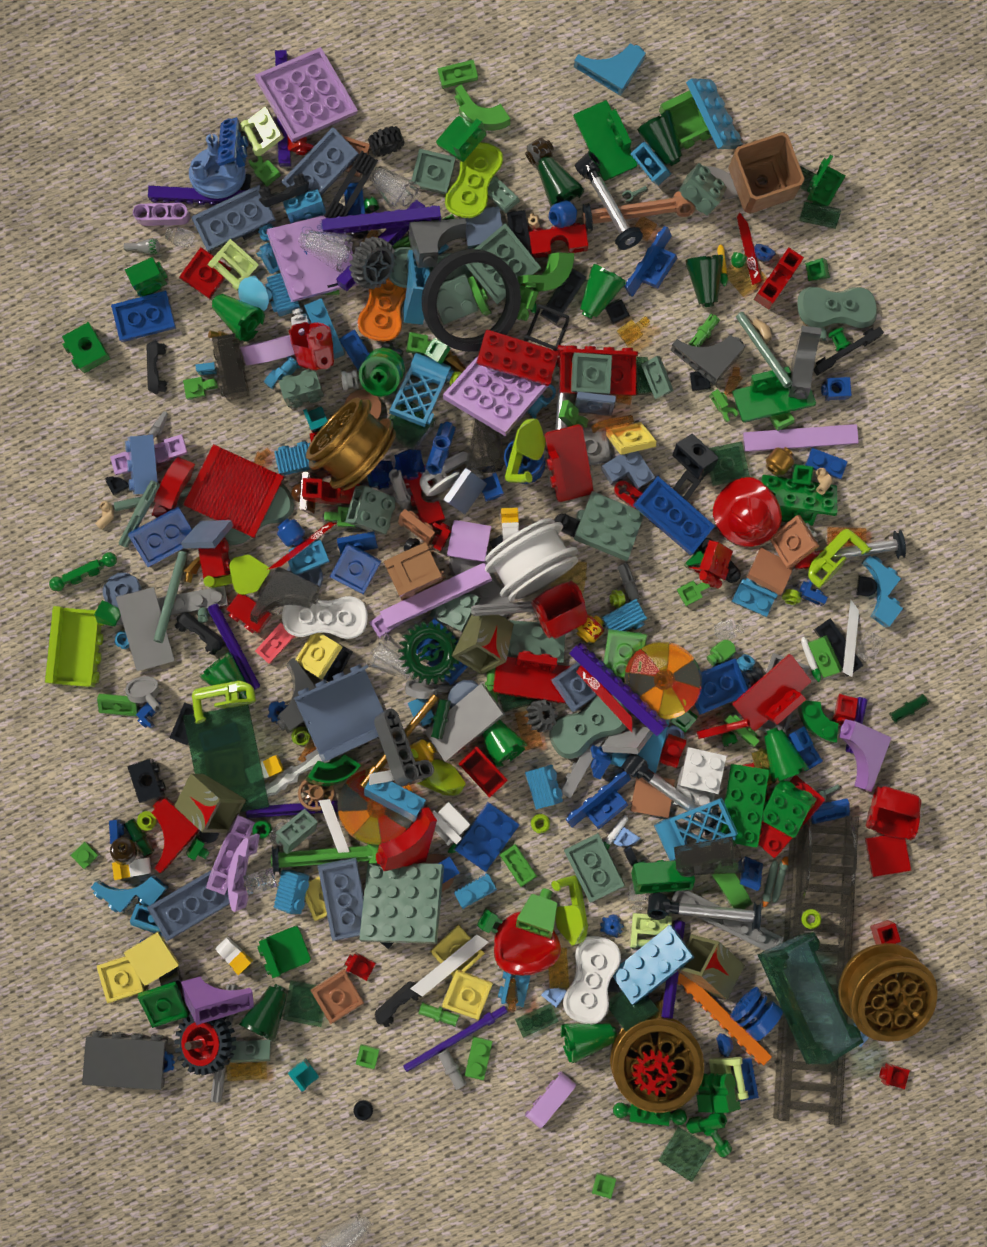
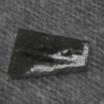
M235 333L212 337L213 353L218 363L217 374L218 378H221L222 381L220 386L222 397H225L227 401L249 398L250 393L240 349L241 345Z
M473 418L466 468L474 474L502 471L505 462L499 432Z
M732 836L674 847L676 869L681 876L744 873L741 851Z

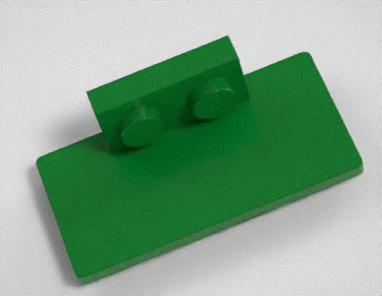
M607 100L573 115L588 150L595 154L601 163L599 173L603 181L612 179L637 167L635 159L631 156V139L617 110H611Z
M784 367V371L790 378L791 372L789 367ZM772 370L751 375L750 386L732 391L743 423L816 406L812 390H810L808 399L788 397L789 387L784 388Z
M762 475L761 482L772 491L779 502L782 514L781 521L789 522L799 515L805 524L808 523L813 526L817 514L837 515V485H830L825 494L821 495L816 491L820 484L818 482H811V486L794 484L790 478Z
M736 764L730 765L725 805L738 834L735 836L736 840L728 843L758 847L769 770ZM721 824L720 832L725 834L731 832L728 825Z

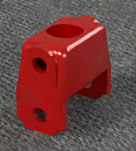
M302 322L292 325L289 334L298 365L313 371L328 369L333 366V340L330 328L320 322L310 324ZM301 328L304 329L303 335H299V330Z
M572 580L547 589L531 601L542 629L549 639L551 637L557 639L587 622L588 614L582 592Z
M475 747L458 763L489 798L508 781L478 747Z
M877 786L868 811L866 828L886 836L905 838L911 841L918 833L922 800L915 794L887 786L882 788Z

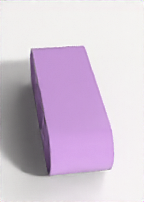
M182 203L138 204L133 209V216L143 226L184 225L190 220V213ZM147 212L144 218H139L141 213ZM166 212L164 217H158L159 213ZM179 212H185L182 217H177Z
M562 1071L558 1073L559 1076L556 1080H552L546 1087V1092L536 1099L530 1111L527 1110L525 1116L540 1129L547 1123L576 1086V1083Z

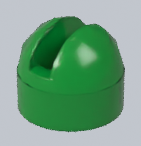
M372 196L371 199L365 198L364 208L366 213L374 212L368 208L370 206H374V211L379 209L376 198Z
M733 252L731 257V263L735 268L743 267L747 260L746 255L738 252Z
M731 731L723 733L721 737L724 747L730 746L728 745L730 743L735 744L738 742L736 735Z

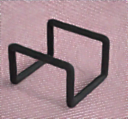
M538 304L527 335L524 336V341L528 342L530 340L557 351L570 317ZM540 308L566 318L556 346L530 336L540 313Z

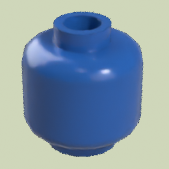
M570 201L559 202L550 208L549 220L555 227L564 228L574 224L576 221L577 209Z
M288 518L277 527L279 529L277 536L287 547L292 545L297 547L304 541L302 537L305 535V530L297 520H290Z

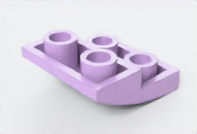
M454 520L447 556L485 563L491 526Z

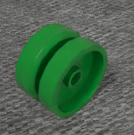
M388 348L373 350L359 369V380L363 388L370 394L381 397L393 393L405 375L403 359L397 352Z

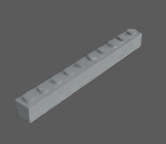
M605 737L593 742L581 756L577 757V762H574L571 766V773H567L565 777L566 782L562 783L559 787L563 795L568 798L572 797L593 760L590 748L592 745L601 746Z

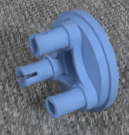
M211 134L206 137L207 149L196 155L191 162L189 179L192 187L199 194L214 199L225 198L236 193L242 187L246 177L245 166L239 168L236 160L219 166L217 163L218 137L213 134L212 139Z

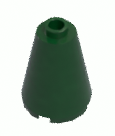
M670 110L661 113V116L654 117L638 127V133L665 165L670 164V166H673L681 161L682 152Z
M544 157L538 162L537 170L550 207L562 201H571L576 197L580 198L583 195V186L553 157Z
M723 255L700 256L685 260L698 303L703 304V308L714 307V303L718 302Z
M277 984L274 987L269 986L239 1025L275 1042L287 994L284 992L285 988Z

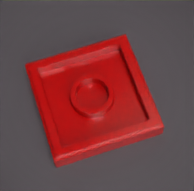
M200 247L180 274L179 279L208 299H211L225 280V277L214 267L211 268L208 265L214 256ZM220 260L218 261L229 272L232 270L229 266H227Z
M886 835L865 838L872 877L911 871L905 838H895Z

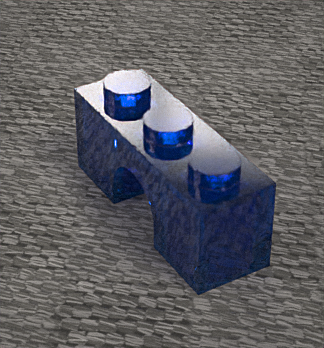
M408 449L395 454L394 469L392 461L381 460L367 475L370 488H378V490L389 489V485L392 484L389 473L397 469V472L400 470L403 480L419 478V474L425 473L421 450Z

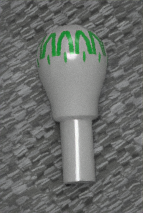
M154 238L139 241L138 243H124V250L156 255L160 251V243Z

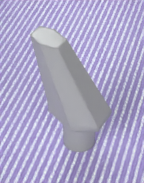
M165 411L150 428L151 431L148 435H153V439L163 431L168 416Z

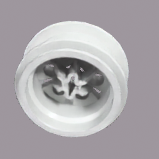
M553 518L540 520L510 536L488 553L485 557V561L488 563L485 571L487 573L497 572L505 585L500 592L501 597H508L510 602L523 599L549 585L576 565L578 559L575 555L578 553V549L576 547L566 548L558 535L563 528L562 523L555 522Z

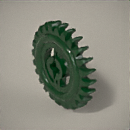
M430 621L427 627L425 622H421V628L415 624V631L409 628L407 631L410 635H402L406 641L399 642L404 647L398 650L399 653H403V656L399 657L398 660L405 661L401 668L408 667L405 674L412 672L411 679L414 680L419 677L418 683H422L425 679L426 685H429L432 679L433 684H437L438 678L441 682H444V675L451 677L449 670L456 671L453 664H459V661L452 657L457 646L454 645L457 638L451 639L453 632L446 633V626L440 629V623H437L434 627L433 622ZM433 639L439 643L437 646L434 644L422 646L418 651V655H416L417 646L422 640ZM440 647V649L432 652L429 656H424L419 659V657L424 655L427 651H432ZM443 651L442 659L436 666L428 667L420 663V661L428 663L436 660L439 652Z

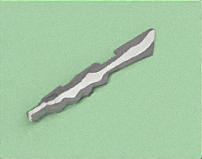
M317 749L305 756L306 761L296 767L291 765L280 773L273 782L269 783L268 781L255 791V794L246 799L248 806L259 800H267L270 795H277L281 790H285L288 784L298 782L299 774L311 770L317 761L322 762Z

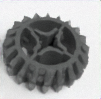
M365 238V242H360V246L355 247V253L351 254L353 259L349 261L352 265L349 268L352 272L350 276L363 288H380L381 284H386V279L390 278L391 272H394L393 266L397 265L394 262L397 258L394 254L395 250L389 242L382 238Z

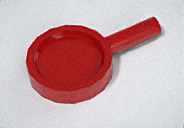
M745 719L697 731L698 739L749 727L750 721Z

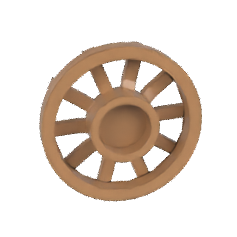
M304 780L298 789L300 803L311 811L317 812L322 810L321 806L318 807V801L327 798L332 803L335 794L333 785L323 790L324 786H311L308 781ZM307 784L309 790H304L303 787ZM331 791V796L324 794ZM301 793H307L308 796L302 798ZM310 798V801L308 802V804H305V803H304V800H307V799ZM313 801H315V807L310 806Z

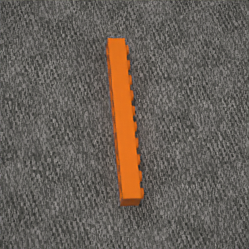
M679 973L677 984L683 985L685 987L684 990L688 994L691 993L694 996L693 999L697 1003L700 1002L703 1005L702 1008L706 1012L709 1011L711 1013L710 1016L715 1021L718 1020L720 1022L719 1025L723 1029L726 1028L729 1031L728 1034L732 1038L735 1037L737 1043L741 1047L744 1046L746 1048L745 1051L750 1056L753 1055L755 1057L754 1060L758 1064L761 1063L764 1066L772 1058L771 1054L758 1041L752 1038L743 1027H740L737 1024L738 1022L734 1021L730 1014L705 989Z

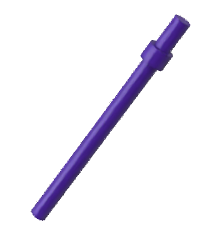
M502 1006L492 1013L488 1012L483 1015L484 1018L403 1065L405 1071L409 1072L484 1026L492 1025L496 1022V1019L508 1013L506 1007Z

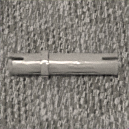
M397 469L392 470L389 473V478L396 494L395 500L400 505L401 512L404 509L408 512L412 511L411 496L406 490L400 470L397 472Z

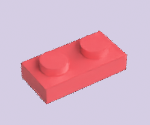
M280 623L255 652L267 663L271 664L295 636L288 633L283 624Z

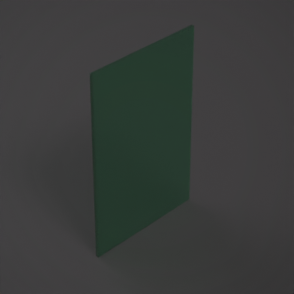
M249 704L203 712L206 720L199 724L195 723L194 714L183 716L195 774H205L243 797L246 801L240 812L270 807Z

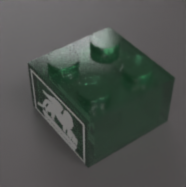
M413 401L408 402L411 409L418 407ZM400 404L396 408L400 411L407 410L405 404ZM422 410L414 413L418 418L424 419L425 417ZM392 414L388 418L393 422V429L396 431L395 440L412 453H414L436 425L435 418L432 419L430 425L426 424L425 427Z

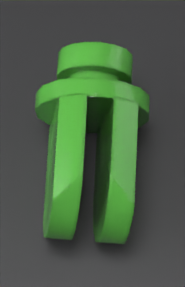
M729 640L719 642L711 648V655L706 657L708 662L712 666L717 663H724L734 655L736 651L735 645Z

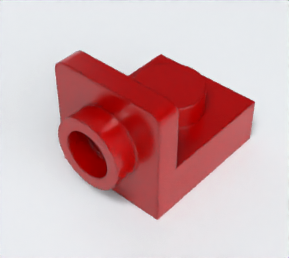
M287 135L288 151L295 152L297 155H306L314 147V145L307 143V136L291 142Z
M434 522L433 528L440 531L441 534H436L432 544H434V550L441 553L451 535V531L448 530V525L439 522V524Z
M839 694L836 701L835 714L831 721L839 723V726L843 725L845 719L854 721L858 698Z
M668 733L659 762L666 766L677 768L687 740Z
M355 952L354 955L350 954L344 965L348 967L345 971L351 972L367 981L376 962Z
M886 1063L885 1067H882L880 1070L879 1078L884 1085L905 1089L910 1070Z

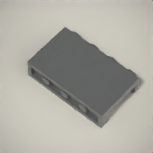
M92 1031V1034L86 1036L82 1085L161 1090L165 1084L163 1074L165 1048L168 1039H164L163 1035L159 1034L151 1035V1038L143 1037L141 1033L124 1036L123 1032H112V1035H104V1031Z

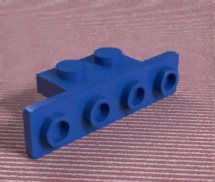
M237 117L233 119L228 118L220 125L217 159L219 166L235 160L239 168L246 165L248 142L246 137L242 136L238 130L239 120Z
M664 226L657 233L656 239L647 249L646 255L637 264L633 275L628 278L625 289L629 296L633 297L642 282L658 289L677 260L676 254L664 249L672 237L668 227Z
M625 771L618 773L613 778V781L608 785L602 786L597 794L587 798L581 807L571 811L566 818L568 824L573 828L588 816L599 830L619 814L628 804L617 791L631 780L629 774Z

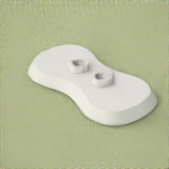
M299 594L290 597L286 601L282 612V622L285 630L297 637H305L316 633H330L341 638L352 639L364 632L368 619L365 604L360 599L352 596H345L334 600H320L309 595Z
M589 936L577 946L575 954L576 975L564 995L563 1005L566 1014L573 1020L584 1024H597L607 1014L609 1007L608 985L619 967L621 956L619 948L611 940L599 936Z

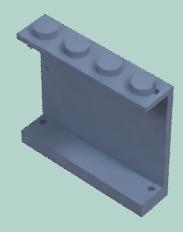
M360 664L350 668V673L346 675L343 672L332 676L334 680L327 683L325 679L316 683V688L309 691L307 687L298 691L299 696L294 697L322 762L379 737L374 720L376 716L384 711L366 673L367 665L361 667Z

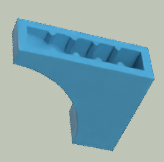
M630 43L621 53L608 59L596 60L578 54L574 60V68L621 96L643 63L646 52L640 46H634Z
M409 250L407 254V288L403 306L404 323L423 325L422 293L430 270L429 267L418 268L413 250Z
M663 718V719L666 721V723L669 725V721H670V720ZM668 726L659 736L653 733L637 754L648 762V768L655 774ZM608 753L611 758L610 764L619 767L622 766L629 756L628 753Z

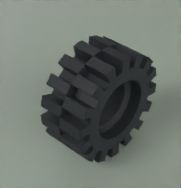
M397 126L384 127L383 130L379 129L378 132H374L368 138L372 153L377 157L397 152V149L400 150L405 144L400 128Z

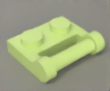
M264 107L250 119L244 120L239 124L242 132H245L255 156H261L284 138L267 107ZM255 126L264 141L259 144L252 131V128Z
M231 239L208 263L211 268L214 267L233 284L232 287L236 291L239 288L240 282L244 278L249 277L259 266L256 261ZM221 258L224 259L241 277L237 279L218 261Z
M632 913L630 948L643 947L650 940L637 939V934H659L668 925L672 924V916H666L662 920H654L644 913Z
M742 1057L709 1059L710 1070L714 1074H732L731 1066H733L738 1090L735 1091L736 1100L749 1098L748 1091L745 1090L741 1064H743Z

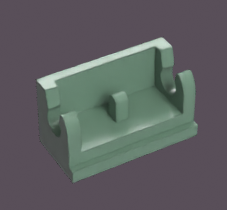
M303 809L276 832L277 844L281 842L284 846L283 851L289 854L316 831L318 822Z

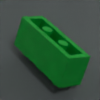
M691 860L639 862L633 864L631 872L635 894L692 890L695 883Z

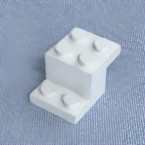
M687 747L684 766L680 768L676 789L699 806L714 801L715 794H719L727 756Z

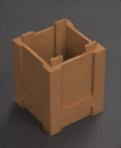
M426 542L383 561L402 601L446 579L445 575L441 576L444 574V571L439 572L432 557V554H434L433 550L430 551L432 545L427 546Z

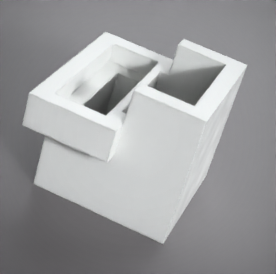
M450 802L439 812L436 810L432 812L437 819L435 832L448 846L452 842L457 844L462 839L460 834L471 824Z

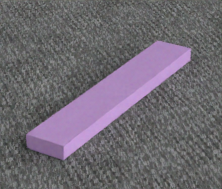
M857 424L743 433L744 452L774 450L777 447L794 449L859 443Z
M485 563L477 565L380 611L386 628L388 630L493 581L490 574L485 571Z

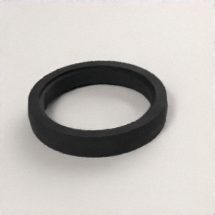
M465 249L448 255L431 271L422 293V311L426 324L438 340L456 350L476 352L480 351L484 334L472 338L456 337L448 333L439 320L437 296L446 277L458 267L469 263H484L492 266L503 280L506 290V301L502 315L490 330L504 335L509 333L518 317L521 291L515 273L500 257L479 249Z

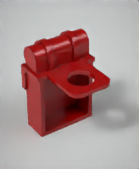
M709 540L700 567L689 566L688 568L699 573V579L703 583L709 584L712 588L719 589L722 586L720 579L725 580L729 571L727 567L733 550L719 542Z

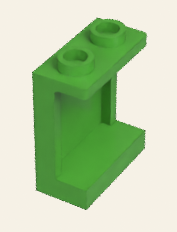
M690 90L660 105V114L668 110L672 113L681 149H689L695 145L696 141L700 139L705 141L711 137Z

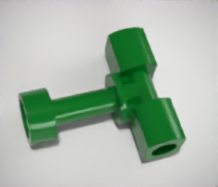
M712 1113L707 1119H704L702 1116L689 1118L686 1127L691 1134L704 1132L706 1136H711L716 1143L715 1151L720 1157H725L731 1153L732 1146L728 1140H722L717 1132L718 1129L725 1128L727 1123L724 1113Z

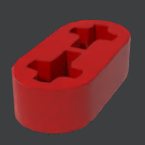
M619 481L614 487L616 497L628 506L635 508L633 506L635 500L631 498V495L638 498L642 495V492L626 481ZM625 485L629 496L624 492L619 494V488L617 487Z

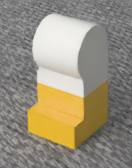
M501 508L503 541L519 532L518 508Z
M274 755L245 769L250 784L284 771L278 755Z
M150 857L136 858L128 865L112 863L114 880L152 873Z
M226 937L216 947V951L226 960L238 976L253 962L229 937Z

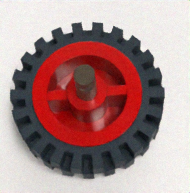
M189 1015V1017L183 1020L184 1023L178 1026L181 1030L176 1031L175 1036L180 1037V1039H176L174 1044H179L180 1048H176L175 1052H181V1055L177 1058L179 1061L184 1060L182 1066L184 1068L189 1067L187 1071L190 1073L194 1072L196 1075H207L223 1070L224 1066L229 1065L230 1061L228 1059L234 1057L231 1051L236 1050V1045H232V1042L236 1041V1037H231L235 1030L234 1028H228L231 1022L225 1021L227 1017L196 1025L192 1015Z

